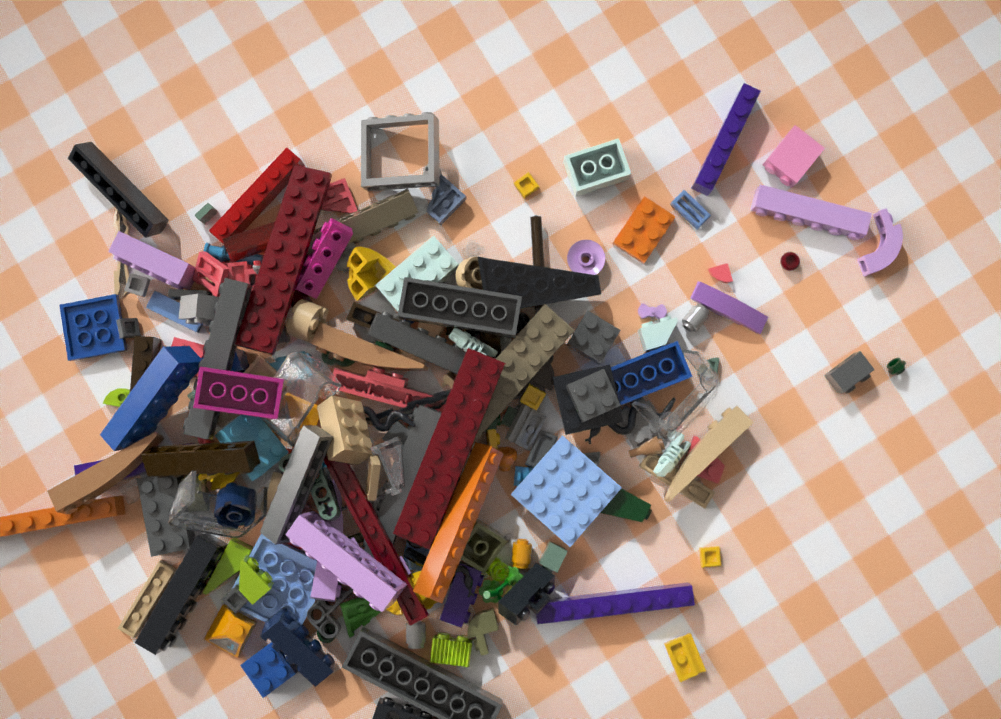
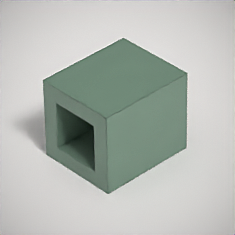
M549 541L539 563L549 572L555 571L558 573L568 551Z

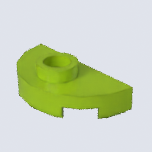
M117 388L111 391L105 397L102 404L120 407L129 395L130 389Z

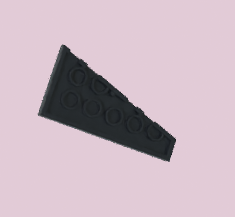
M478 257L483 290L522 296L520 309L601 295L598 275Z

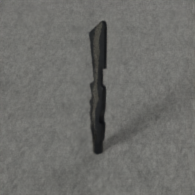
M451 390L435 393L432 397L408 402L406 407L398 411L408 416L413 414L416 407L419 408L420 405H425L432 409H440L446 403ZM391 408L376 415L379 421L385 424L388 415L394 410ZM367 417V424L373 425L370 418ZM395 417L394 423L401 420L400 417Z

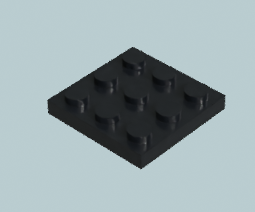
M610 364L552 377L565 435L624 422L620 406L585 422H581L566 388V385L604 369L618 399Z

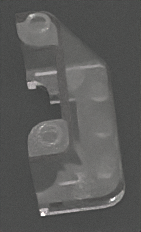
M300 352L289 354L273 377L284 379L278 419L261 417L271 430L292 447H295L299 437L300 425L319 397L328 399L332 395L334 396L342 386L321 360Z
M398 436L370 448L372 454L378 456L381 464L377 497L388 493L394 496L403 492L402 487L405 486L402 443ZM369 458L360 464L350 463L364 492ZM324 467L341 511L349 509L328 468Z

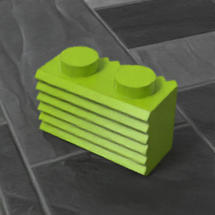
M442 632L433 636L431 663L469 667L473 640H469L468 636L457 635V638L449 637L450 634Z

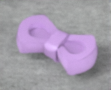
M642 303L638 308V315L641 319L647 317L661 319L667 313L663 304L657 307H648Z

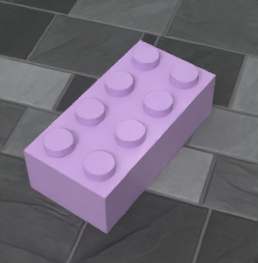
M118 231L108 251L114 255L113 259L159 281L166 282V284L179 290H183V288L191 289L194 283V266Z

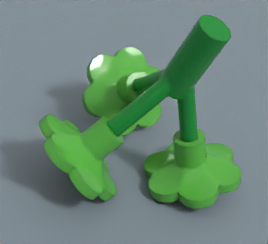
M507 566L505 568L506 572L504 575L506 579L502 585H500L498 580H485L483 582V586L479 588V594L485 603H497L502 598L503 588L507 585L514 586L523 577L517 567Z

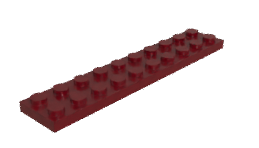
M294 165L235 343L237 346L271 355L275 354L332 178L331 173Z
M467 349L393 534L427 549L431 548L506 363L473 349Z

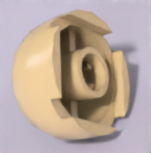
M478 257L467 258L459 264L455 275L458 286L483 290Z

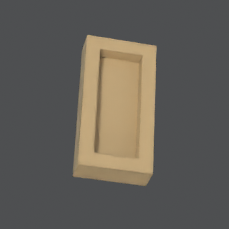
M377 455L369 456L365 487L368 501H376L381 468Z

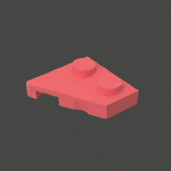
M345 178L329 184L321 211L341 213L358 211Z

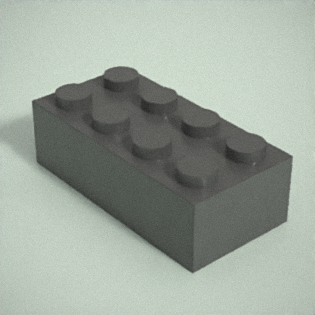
M172 475L162 478L151 476L137 479L151 557L189 549L195 539L191 512L189 513L182 496L181 482L184 475L180 477H173Z

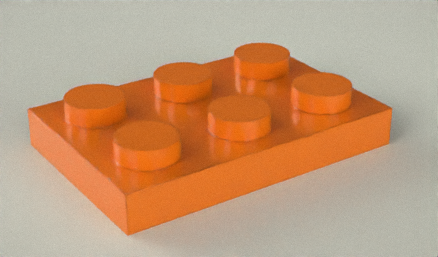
M644 196L612 244L644 264L676 216Z

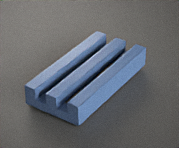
M685 190L670 203L696 230L711 216ZM682 197H684L689 203H691L704 216V218L700 217L682 199ZM677 202H679L693 217H695L699 221V223L695 219H693Z

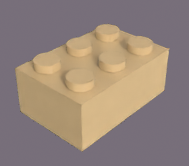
M332 395L317 406L321 428L333 436L327 451L328 460L360 464L368 459L370 455H374L361 401Z

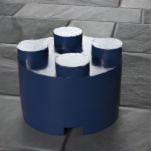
M228 483L226 487L222 488L216 496L214 518H217V523L230 529H238L240 525H245L244 527L250 526L255 520L256 490L239 486L236 483Z

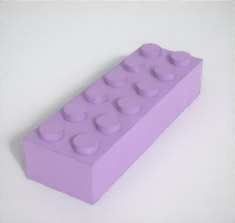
M315 511L299 515L285 534L290 538L289 541L293 545L306 551L305 554L309 558L319 561L324 570L334 573L339 582L349 585L354 589L353 592L358 597H364L376 611L383 612L393 605L407 586L404 581Z

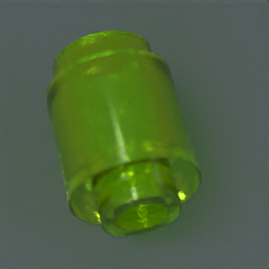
M496 557L486 573L495 581H503L509 574V567L500 558Z

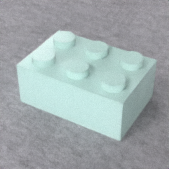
M619 138L564 156L563 163L575 197L629 180L631 175Z

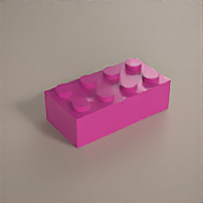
M200 367L193 408L278 419L284 379Z

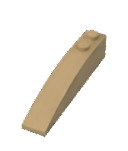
M738 406L733 409L727 408L721 414L723 418L719 422L714 420L708 426L709 431L693 447L675 475L664 500L666 502L671 501L753 424V421Z

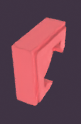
M728 263L708 269L712 277L723 283L733 281Z

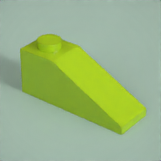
M237 538L231 539L203 593L205 595L211 593L240 571V562L244 556L250 555L254 547Z

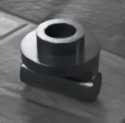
M523 312L519 313L516 334L520 333L530 321V318Z

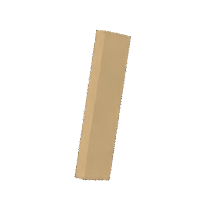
M657 454L646 455L639 467L670 486L679 469L675 467L665 477H658L653 471L658 464L660 456ZM695 479L679 492L704 509L715 494L714 491Z
M159 560L117 629L132 638L137 637L177 570L175 567L163 560Z

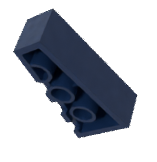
M283 607L265 622L260 637L264 641L267 639L271 640L273 643L272 648L276 652L280 650L284 652L288 663L292 665L296 663L298 665V672L316 687L334 672L335 661L333 657L322 650L318 640H313L309 636L308 629L296 621L292 611H287Z

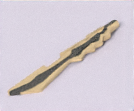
M117 209L114 214L115 237L118 231L129 235L130 226L127 223L128 220ZM117 261V271H114V294L119 295L120 301L128 293L124 289L129 277L127 265Z

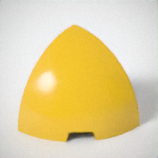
M355 247L347 262V267H349V279H347L352 295L357 301L368 296L378 289L375 285L396 267L387 258L372 249Z

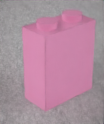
M794 125L762 165L765 166L767 172L775 174L784 185L792 188L825 148Z

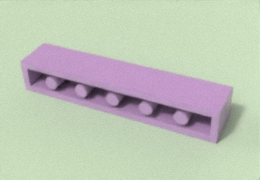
M761 184L755 190L750 210L756 212L755 214L759 216H773L778 221H792V224L797 226L808 225L813 230L821 231L823 229L829 231L832 235H846L851 240H859L867 235L872 215L869 212Z

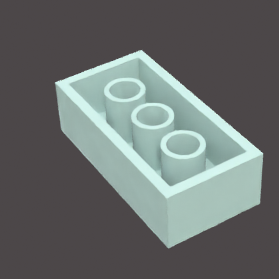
M432 236L375 286L398 312L404 277L443 283L456 272L459 264L435 236Z

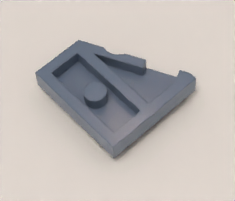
M441 174L439 176V186H436V189L433 190L432 200L429 202L427 213L442 225L467 197Z

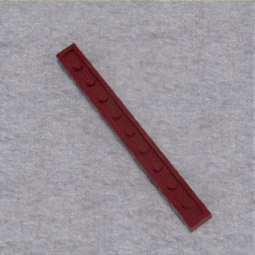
M326 453L324 462L374 558L407 584L397 598V602L409 625L411 626L428 617L429 613L419 594L413 592L414 585L370 501H368L367 495L350 463L328 460Z

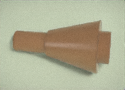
M655 436L640 447L629 450L631 458L642 454H663L662 450L665 449L662 438L658 439Z

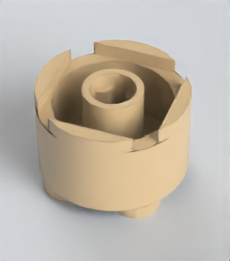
M299 300L291 311L294 313L292 319L288 318L287 333L311 344L319 323L328 325L326 323L328 309L307 300Z

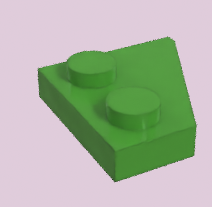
M358 597L340 604L349 638L355 635L354 631L361 625L366 626L373 617L381 613V611L374 610L369 605L370 602L364 597Z

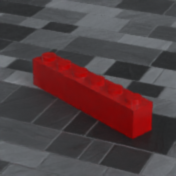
M286 147L212 226L209 232L229 248L288 185L294 165L305 166L302 160Z

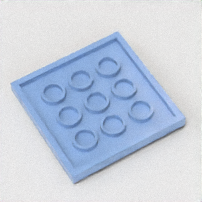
M562 435L511 495L564 543L571 547L622 487Z
M261 534L249 557L255 558L259 563L258 567L263 572L266 571L270 574L274 584L253 605L248 601L240 610L266 622L284 607L287 611H292L296 621L303 625L309 608L316 600L310 599L317 560L309 558L305 552L287 543L275 545ZM239 574V576H238V578H237V580H236L234 586H235V585H238V586H239V577H240V574Z

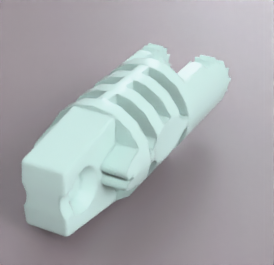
M456 327L449 335V339L455 342L459 348L464 349L465 352L470 348L490 357H496L498 353L484 342L482 343L476 337L471 336L468 332H463Z
M681 432L676 435L659 458L658 464L653 471L658 477H665L667 473H670L691 446L689 441L682 443L685 436Z

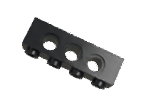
M380 697L372 718L392 719L390 713L396 712L399 714V719H439L424 710H421V712L415 710L412 705L395 703V700L390 697Z

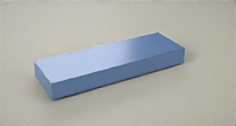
M154 291L146 308L199 333L203 325L200 323L198 325L186 324V320L179 319L180 303L157 291Z

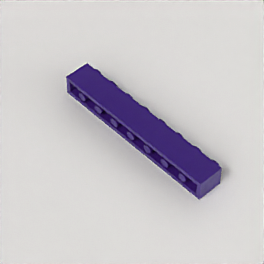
M686 582L550 599L548 604L536 614V621L538 625L694 606L693 588L690 583Z

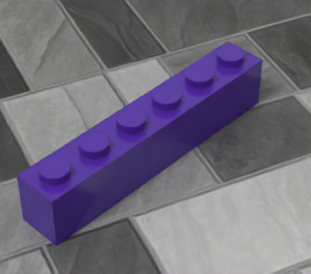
M743 83L691 189L706 196L712 192L761 90Z

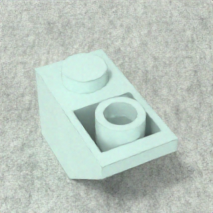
M671 316L661 318L660 322L653 324L652 321L641 324L642 328L638 330L644 352L666 345L678 322L677 317L671 319Z

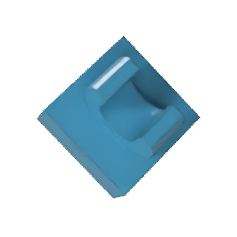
M515 466L514 486H519L533 468Z

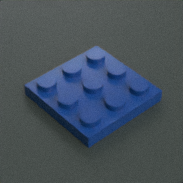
M112 294L59 305L68 361L128 351L126 339H120L116 321L122 319L119 295Z

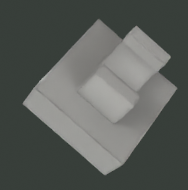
M130 273L124 291L145 297L151 279Z

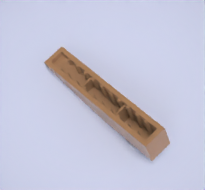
M321 322L311 341L312 345L317 346L315 350L327 354V351L333 353V358L344 361V358L367 366L389 370L428 371L429 369L428 366Z
M154 432L47 490L56 512L71 514L77 510V507L95 501V497L103 494L134 471L143 462L141 454L151 447L158 446L164 440L163 435Z

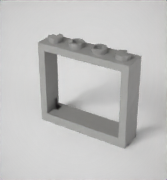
M423 112L422 115L407 113L400 117L387 115L385 118L368 117L366 120H361L362 188L366 191L439 186V119L432 112ZM428 124V174L371 178V129Z

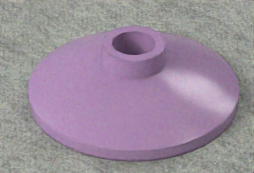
M580 240L574 243L568 251V266L573 272L596 275L604 266L605 253L602 247L595 241ZM583 257H588V258H589V262H588V263H584V262L582 261V258H583Z

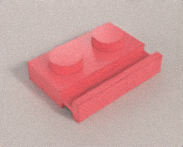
M377 367L368 370L366 378L401 388L406 387L409 380L404 378L403 374L392 372V374L386 373L385 369Z

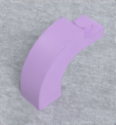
M887 208L873 214L880 234L878 248L875 252L857 259L863 277L878 272L890 265L900 252L903 241L901 224L893 226V218L888 213Z

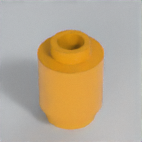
M517 539V542H513L511 558L513 567L526 569L531 563L532 544L528 543L529 540Z

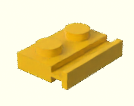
M691 633L663 643L679 682L694 677L701 672H706Z

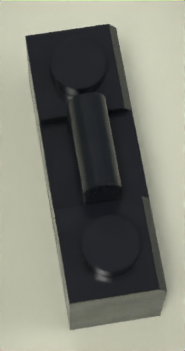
M536 563L498 601V613L514 625H518L521 621H526L530 615V610L538 614L550 601L549 596L546 594L550 595L555 589V575Z

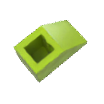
M246 555L240 562L239 591L253 605L272 588L274 583L270 574L266 571L263 572L258 567L259 563L257 560Z

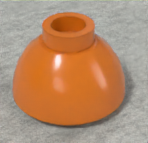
M500 447L497 450L503 453V457L498 466L499 470L502 472L510 471L511 466L516 462L518 452L511 447Z

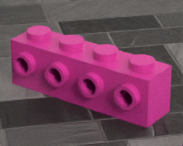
M333 218L329 222L324 223L321 229V237L319 239L316 238L312 245L313 251L310 256L307 255L305 258L304 267L296 286V290L315 299L319 296L353 235L352 228Z

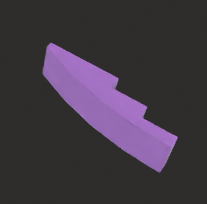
M700 281L697 282L690 299L705 306L715 314L724 316L737 325H743L757 334H761L768 319V316Z

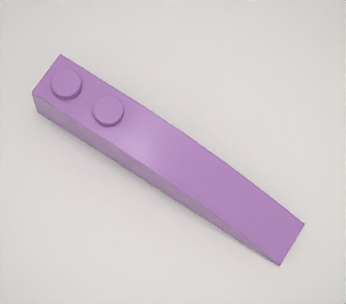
M332 478L331 487L339 504L341 514L337 520L328 522L343 533L341 499L338 487ZM328 506L329 511L326 514L332 515L331 512L334 509ZM317 561L310 599L334 602L335 597L339 598L341 585H338L337 576L332 572L324 570L321 567V563Z

